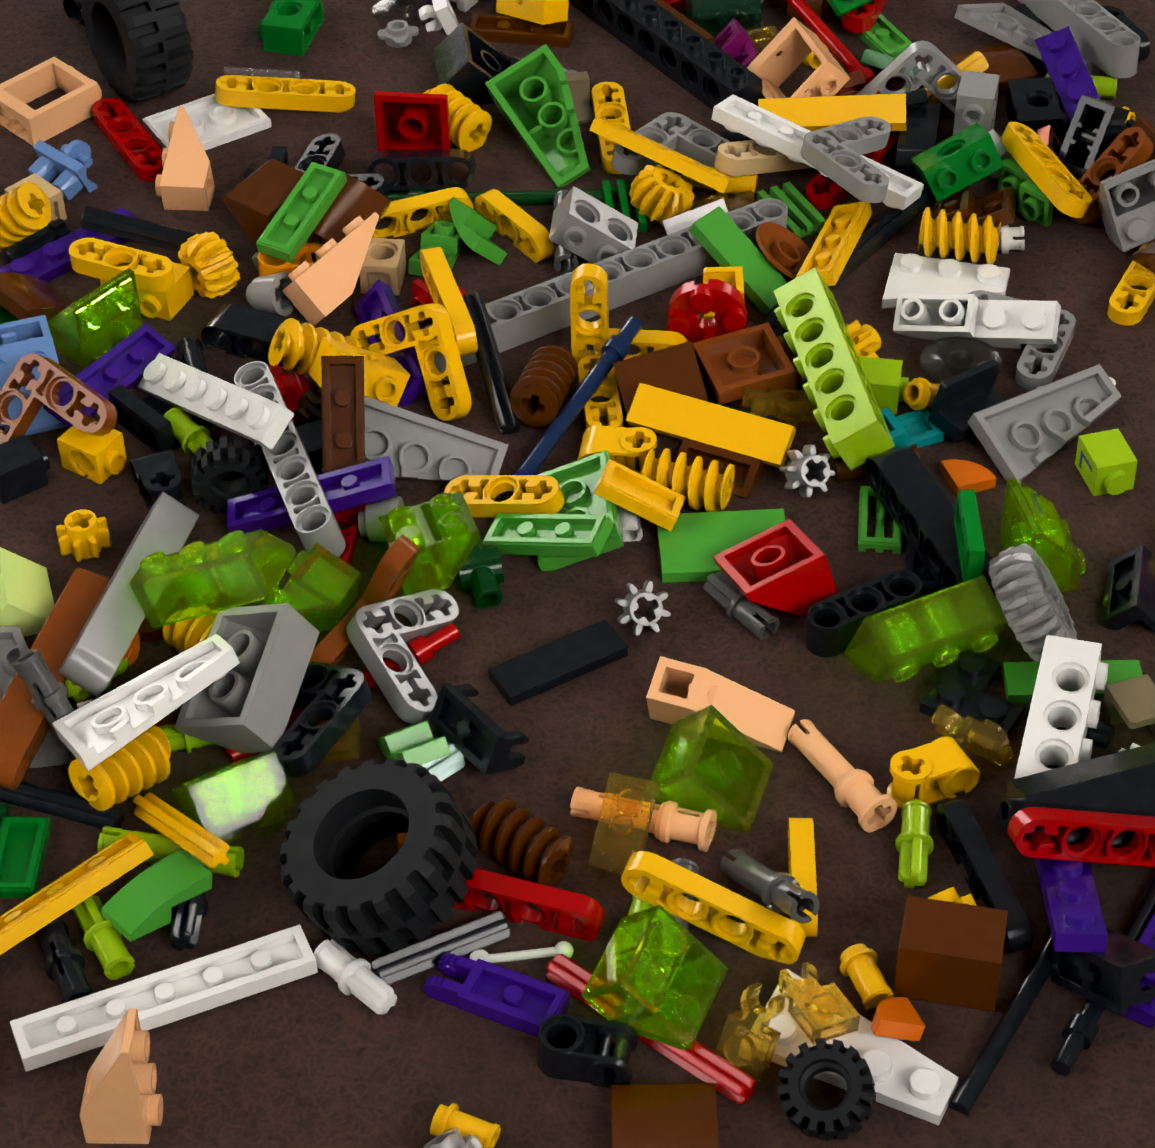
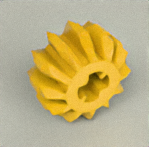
M660 164L656 166L646 165L639 172L638 176H635L628 193L631 197L630 203L634 207L639 208L640 215H646L650 218L651 222L656 220L661 225H663V220L690 211L695 198L692 192L693 186L684 181L683 175L674 173L672 169H665Z
M206 231L200 235L197 233L181 244V250L178 251L180 264L190 267L193 290H197L202 298L208 297L213 299L217 296L221 297L229 293L230 289L236 287L237 281L240 279V273L237 270L238 263L234 260L233 251L229 250L226 241L220 239L214 231L210 233Z

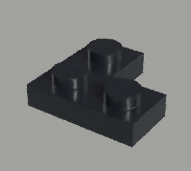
M961 646L923 697L919 707V712L1000 746L1004 745L1023 716L1022 707L986 693L999 675L1002 663Z

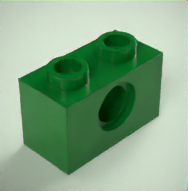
M272 0L268 13L264 19L260 20L258 25V38L263 41V50L266 52L304 56L324 20L323 1Z
M978 123L911 158L920 180L924 184V188L930 190L936 202L944 200L1004 167L990 134Z

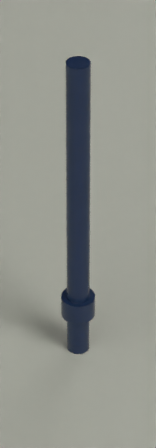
M631 316L617 335L610 336L601 349L602 355L514 475H535L613 368L612 363L624 360L630 352V343L643 327L640 319Z

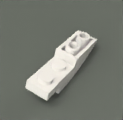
M898 293L893 332L920 339L1009 349H1021L1022 344H1056L1061 306L1058 301L979 300L975 294Z

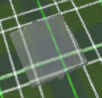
M224 67V74L300 78V71Z

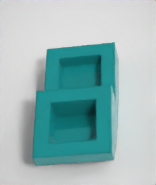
M888 407L881 410L895 444L893 448L911 446L912 444H917V448L944 441V433L928 421L930 412L927 408L919 411L914 410L897 417L894 416Z

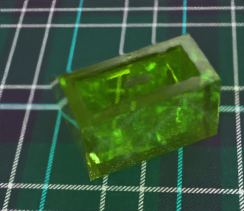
M126 269L72 303L48 321L56 352L85 369L143 326L133 270Z
M461 491L441 493L431 498L430 501L411 507L400 506L391 510L388 514L378 517L388 549L402 534L421 548L401 587L405 596L429 589L443 590L449 588L480 539L478 528Z
M315 543L309 553L302 550L296 556L288 569V573L291 576L284 588L281 589L276 586L270 592L263 605L288 603L318 631L333 629L358 595L361 572Z
M657 905L621 918L581 996L609 1021L626 1023L633 1027L640 1036L681 1050H687L691 1048L728 968L661 905Z

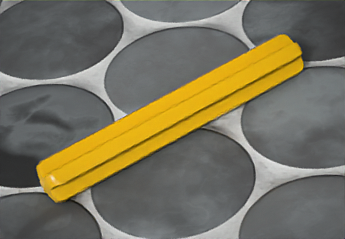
M151 792L147 793L144 797L138 794L134 798L133 802L137 806L133 814L206 866L213 869L219 863L223 866L228 864L230 858L226 854L230 846L225 841Z

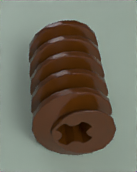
M553 345L540 347L533 352L510 392L512 411L518 419L527 425L535 427L546 426L553 422L578 375L576 360L569 351L560 346Z
M504 798L497 804L493 801H488L481 805L474 812L470 820L473 826L472 833L477 840V848H480L486 856L495 858L501 866L509 867L513 874L523 877L526 881L550 887L556 886L569 865L574 849L573 839L570 836L559 838L560 832L554 826L545 828V822L540 817L530 819L531 813L525 807L516 809V803L511 798Z

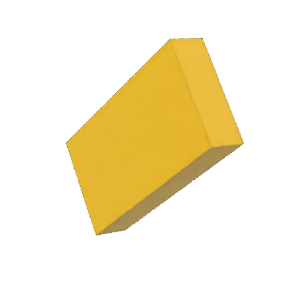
M610 459L603 469L594 494L670 532L677 522L685 500L683 495Z

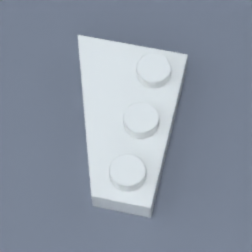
M895 253L882 298V308H895L898 293L968 294L972 291L982 290L1006 295L1010 268L997 267L993 264L960 262L955 259L923 257L911 253Z

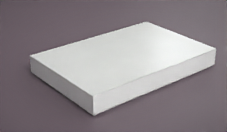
M215 93L142 119L143 127L163 149L169 147V123L171 121L175 122L178 107L185 108L204 150L272 127L271 119L260 108L224 106L216 101Z

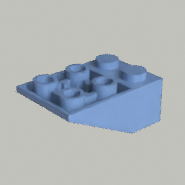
M45 315L0 324V390L17 362L26 354L35 353L42 355L59 364ZM36 366L31 373L35 375V380H38L41 374ZM21 386L20 391L31 394V391L26 390L25 386ZM19 397L13 399L8 406V414L12 420L17 418L22 412L23 404ZM43 404L25 436L66 426L43 409ZM0 423V426L5 427V430L9 431L10 426Z

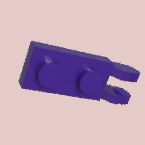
M450 952L442 954L437 962L438 970L441 974L458 979L464 983L461 984L435 975L430 976V978L428 977L423 985V990L427 997L454 1007L457 1006L461 1010L536 1037L539 1035L541 1023L546 1018L555 1014H564L570 1004V992H567L566 989L481 959L475 961L461 955L456 956L455 953L451 954Z

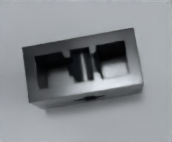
M1081 95L1058 154L1059 160L1071 173L1083 176L1122 132L1130 110L1098 98Z

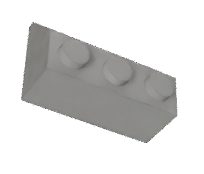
M288 603L220 608L208 638L218 634L233 647L240 664L227 672L223 678L213 682L182 705L174 728L180 733L242 754L273 752L276 743L284 735L320 631Z

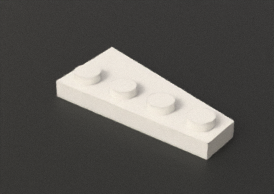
M215 634L58 719L52 725L59 739L87 771H90L210 684L223 678L227 672L240 664L233 647L218 634Z
M787 968L746 1042V1052L787 1067L785 1059L790 1053L794 1056L799 1054L798 1046L806 1042L809 1048L816 1045L815 1039L824 1038L826 1044H832L833 1039L843 1042L844 1047L849 1048L850 1045L854 1047L860 1057L864 1058L867 1062L875 1083L876 1102L936 1125L940 1124L958 1086V1076L899 1039L875 1036L871 1029V1021ZM821 1072L813 1077L847 1090L846 1081L835 1072Z

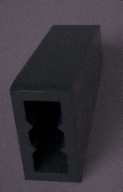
M1155 743L1009 780L1006 797L1001 799L999 805L1001 827L1007 832L1008 823L1012 816L1026 807H1046L1155 817ZM1036 826L1034 831H1042L1040 826ZM1079 827L1074 829L1067 838V844L1081 843L1088 836L1089 828ZM1128 830L1119 833L1112 841V845H1128L1134 836V831ZM1025 833L1024 836L1030 838L1031 833Z

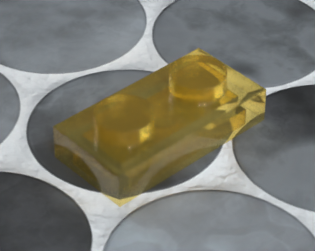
M609 773L588 862L590 868L622 875L629 857L635 852L644 851L659 784L656 781Z

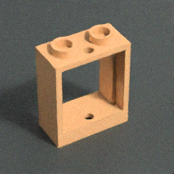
M795 17L787 23L747 67V69L762 79V94L766 99L786 98L778 87L812 51L820 60L821 65L790 98L835 96L851 79L818 36ZM782 51L781 55L776 56L778 52Z
M52 57L0 84V125L32 146H35L39 140L44 142L93 116L92 105L102 98L101 88L95 80L88 78L58 58ZM56 88H60L67 93L37 110L27 105V103Z

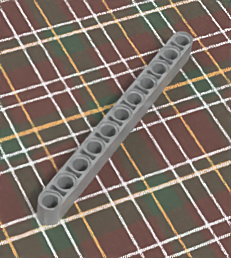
M775 198L762 199L726 213L760 252L762 251L757 244L755 233L762 223L772 222L787 228L788 206L783 201ZM690 227L593 263L602 267L607 273L609 310L703 274L705 267L721 266L690 233ZM573 271L485 304L499 353L571 326L570 286ZM584 281L586 283V296H593L594 287L592 281ZM583 311L579 314L583 320L598 315L594 311ZM438 351L435 355V365L443 373L446 368V360L444 355ZM475 353L460 356L463 367L477 362Z

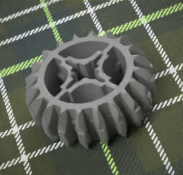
M1026 543L1016 547L1011 546L1001 551L998 556L989 561V576L992 580L991 585L996 593V599L1000 603L1002 613L1005 615L1009 627L1012 628L1016 639L1021 643L1023 650L1028 653L1031 659L1036 662L1041 661L1046 635L1077 639V632L1073 626L1074 621L1070 616L1069 608L1063 599V595L1053 579L1049 568L1046 567L1042 557L1038 555L1035 549Z

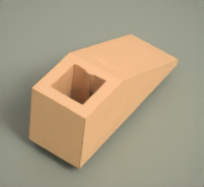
M178 107L175 122L171 121L169 123L168 138L170 143L169 147L164 148L162 152L163 172L156 176L157 197H162L164 210L209 211L215 189L210 160L185 108Z
M376 212L365 221L360 215L342 229L346 235L345 238L339 243L331 238L315 252L320 259L311 266L305 260L288 275L292 282L282 292L310 324L315 325L353 294L379 219V215Z
M662 656L659 658L646 696L650 719L782 752L795 715V710L706 668Z
M135 1008L127 1010L87 1073L80 1111V1120L86 1143L149 1144L152 1126H161L163 1097L162 1094H155L157 1083L156 1064L148 1063L150 1034L148 1030H141L138 1012Z

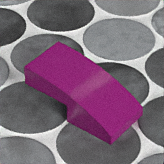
M734 18L714 39L715 46L746 68L760 54L751 37Z

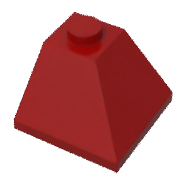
M374 91L378 152L383 150L451 149L448 95Z
M790 518L713 556L715 564L748 601L802 616L807 613L809 607L814 603L838 594L825 554Z

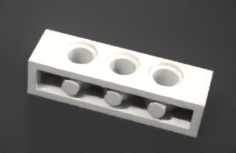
M1046 635L1014 779L1052 770L1047 768V766L1063 767L1091 759L1093 740L1087 739L1086 735L1088 728L1097 729L1101 701L1094 700L1096 690H1105L1109 663L1101 662V643ZM1070 689V690H1075V691L1069 692V691H1065V690ZM1057 727H1064V728H1067V730H1059V729H1056V728H1057Z

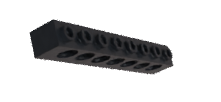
M569 0V4L713 110L714 106L731 95H736L757 106L758 99H762V79L653 0Z

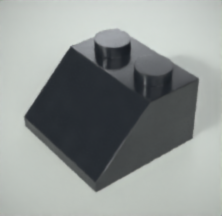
M461 23L434 49L438 85L444 83L452 85L474 104H494L485 83L506 70L510 58L464 23Z

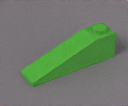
M546 44L485 83L501 114L558 188L572 183L590 171L566 72Z

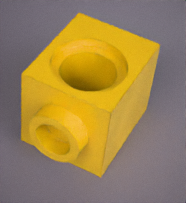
M73 425L57 439L62 467L83 477L88 475L87 479L98 484H102L112 474H119L127 462L123 433L112 429L110 433L104 436H95L80 431Z

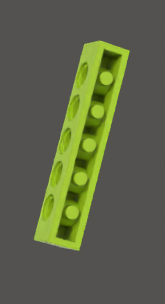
M816 267L774 290L779 307L775 308L774 312L785 330H789L783 335L793 354H798L797 357L793 358V362L804 380H808V382L803 384V388L814 406H818V408L813 410V414L823 432H828V435L824 436L823 440L831 456L834 459L841 456L849 469L853 470L864 464L867 457L883 453L895 447L835 297Z

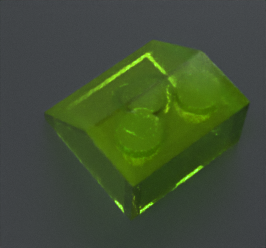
M1017 478L1007 479L999 539L1004 550L1011 546L1016 547L1023 543L1028 544L1042 557L1060 592L1078 590L1080 575L1085 573L1086 563L1082 550L1076 548L1071 540L1067 521L1059 517L1052 502Z
M710 705L672 724L646 791L660 804L671 800L676 801L681 808L704 813L707 809L716 810L717 826L748 833L750 832L774 763L713 705Z
M276 752L250 755L169 789L184 815L226 843L242 837L240 828L257 822L259 828H263L285 819L286 816L283 810L296 805Z

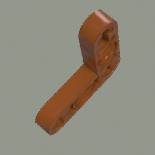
M1130 127L1121 132L1080 179L1076 178L1091 195L1092 202L1084 217L1074 218L1064 214L1078 224H1087L1100 215L1098 199L1100 181L1103 174L1110 169H1116L1115 175L1144 164L1150 158L1154 145L1142 128ZM1120 158L1124 161L1122 164L1118 161ZM1095 187H1096L1097 190H1098L1097 193H1095L1094 190H1093Z
M35 353L26 354L21 357L0 390V423L10 426L9 431H6L5 427L0 426V444L25 434L43 404L80 431L95 436H104L110 433L117 422L116 408L109 400L52 359ZM35 366L38 367L37 370L41 374L38 380H35V375L31 373ZM69 383L73 388V397L67 405L62 406L58 399V393L63 385ZM21 386H25V389L31 391V394L20 391ZM19 397L23 404L22 412L17 418L12 420L8 414V406L13 399ZM84 406L96 409L97 414L101 417L100 421L94 423V418L87 412L81 411Z
M403 534L396 539L379 562L362 598L313 650L310 661L337 666L349 653V648L352 645L346 633V626L359 608L397 597L421 551L418 545Z

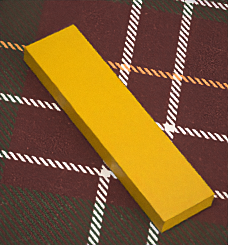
M906 93L758 99L759 107L810 131L867 116L887 121L891 125V131H906Z
M594 118L589 131L723 194L730 193L735 183L734 178L606 118Z
M862 201L835 205L795 278L816 267L828 286L836 285L873 214L870 203Z
M639 383L626 418L627 423L635 427L649 428L656 433L680 440L687 438L761 459L763 464L777 468L784 466L788 456L787 451L790 450L797 431L792 425Z
M129 832L1 915L0 955L152 857L154 854L147 842L134 832Z

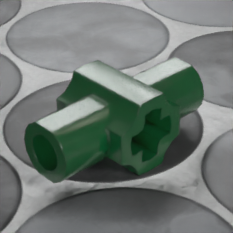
M469 528L459 531L453 538L457 554L452 555V566L459 589L461 591L471 590L476 607L479 609L500 605L503 595L499 584L504 583V572L497 547L485 548L481 535L476 529Z

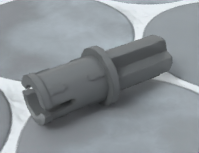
M722 572L710 574L707 577V582L703 586L704 592L727 611V617L731 621L737 619L756 635V638L760 641L770 636L764 631L765 628L773 634L777 632L780 620L771 615L760 604L748 601Z

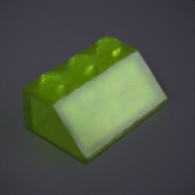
M262 529L245 534L243 531L238 530L212 543L193 542L182 548L179 552L167 555L164 552L153 553L140 562V568L129 584L153 629L271 598L296 555V551L293 545Z
M984 575L865 618L843 655L852 667L877 684L894 678L895 682H902L916 675L920 668L934 664L936 668L942 667L956 660L960 655L959 653L973 649L975 653H979L991 648L999 641L998 636L1008 621L1002 613V609Z

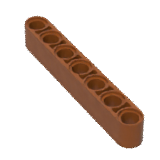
M79 567L76 568L29 651L39 649L41 656L58 683L63 682L66 686V678L58 674V671L111 577ZM18 672L0 701V787L13 791L19 787L51 728L42 711H36L31 704L33 697Z

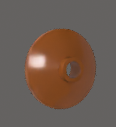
M772 222L762 223L755 233L759 248L781 275L785 274L795 279L811 249L787 228Z

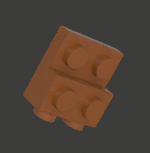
M769 322L692 343L698 365L719 405L753 396L758 406L797 396V385L802 382L801 375L794 362L788 358L787 347L783 337H776Z

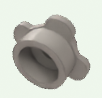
M393 20L387 24L385 29L379 30L377 36L379 39L385 40L388 46L400 48L409 45L412 42V36L419 34V29L417 26H409L404 20Z

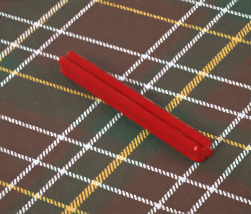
M557 954L552 961H549L546 967V977L549 981L560 988L566 989L572 996L610 1021H619L633 1027L638 1033L639 1040L701 1081L715 1083V1089L736 1104L743 1105L754 1094L756 1090L755 1078L564 954Z

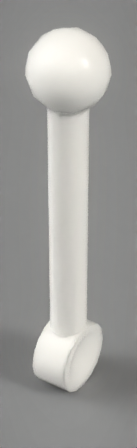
M560 941L555 947L488 954L487 951L478 949L470 954L469 959L475 961L481 959L490 963L555 957L557 954H564L571 958L574 949L571 943Z

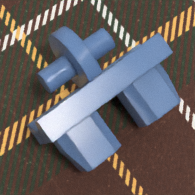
M78 139L74 140L69 144H64L60 151L41 140L33 147L39 158L30 166L28 172L30 175L33 173L37 174L49 183L59 175L52 185L60 189L66 199H72L81 189L90 193L98 188L97 184L87 179L86 168H89L93 163L91 148L86 142Z

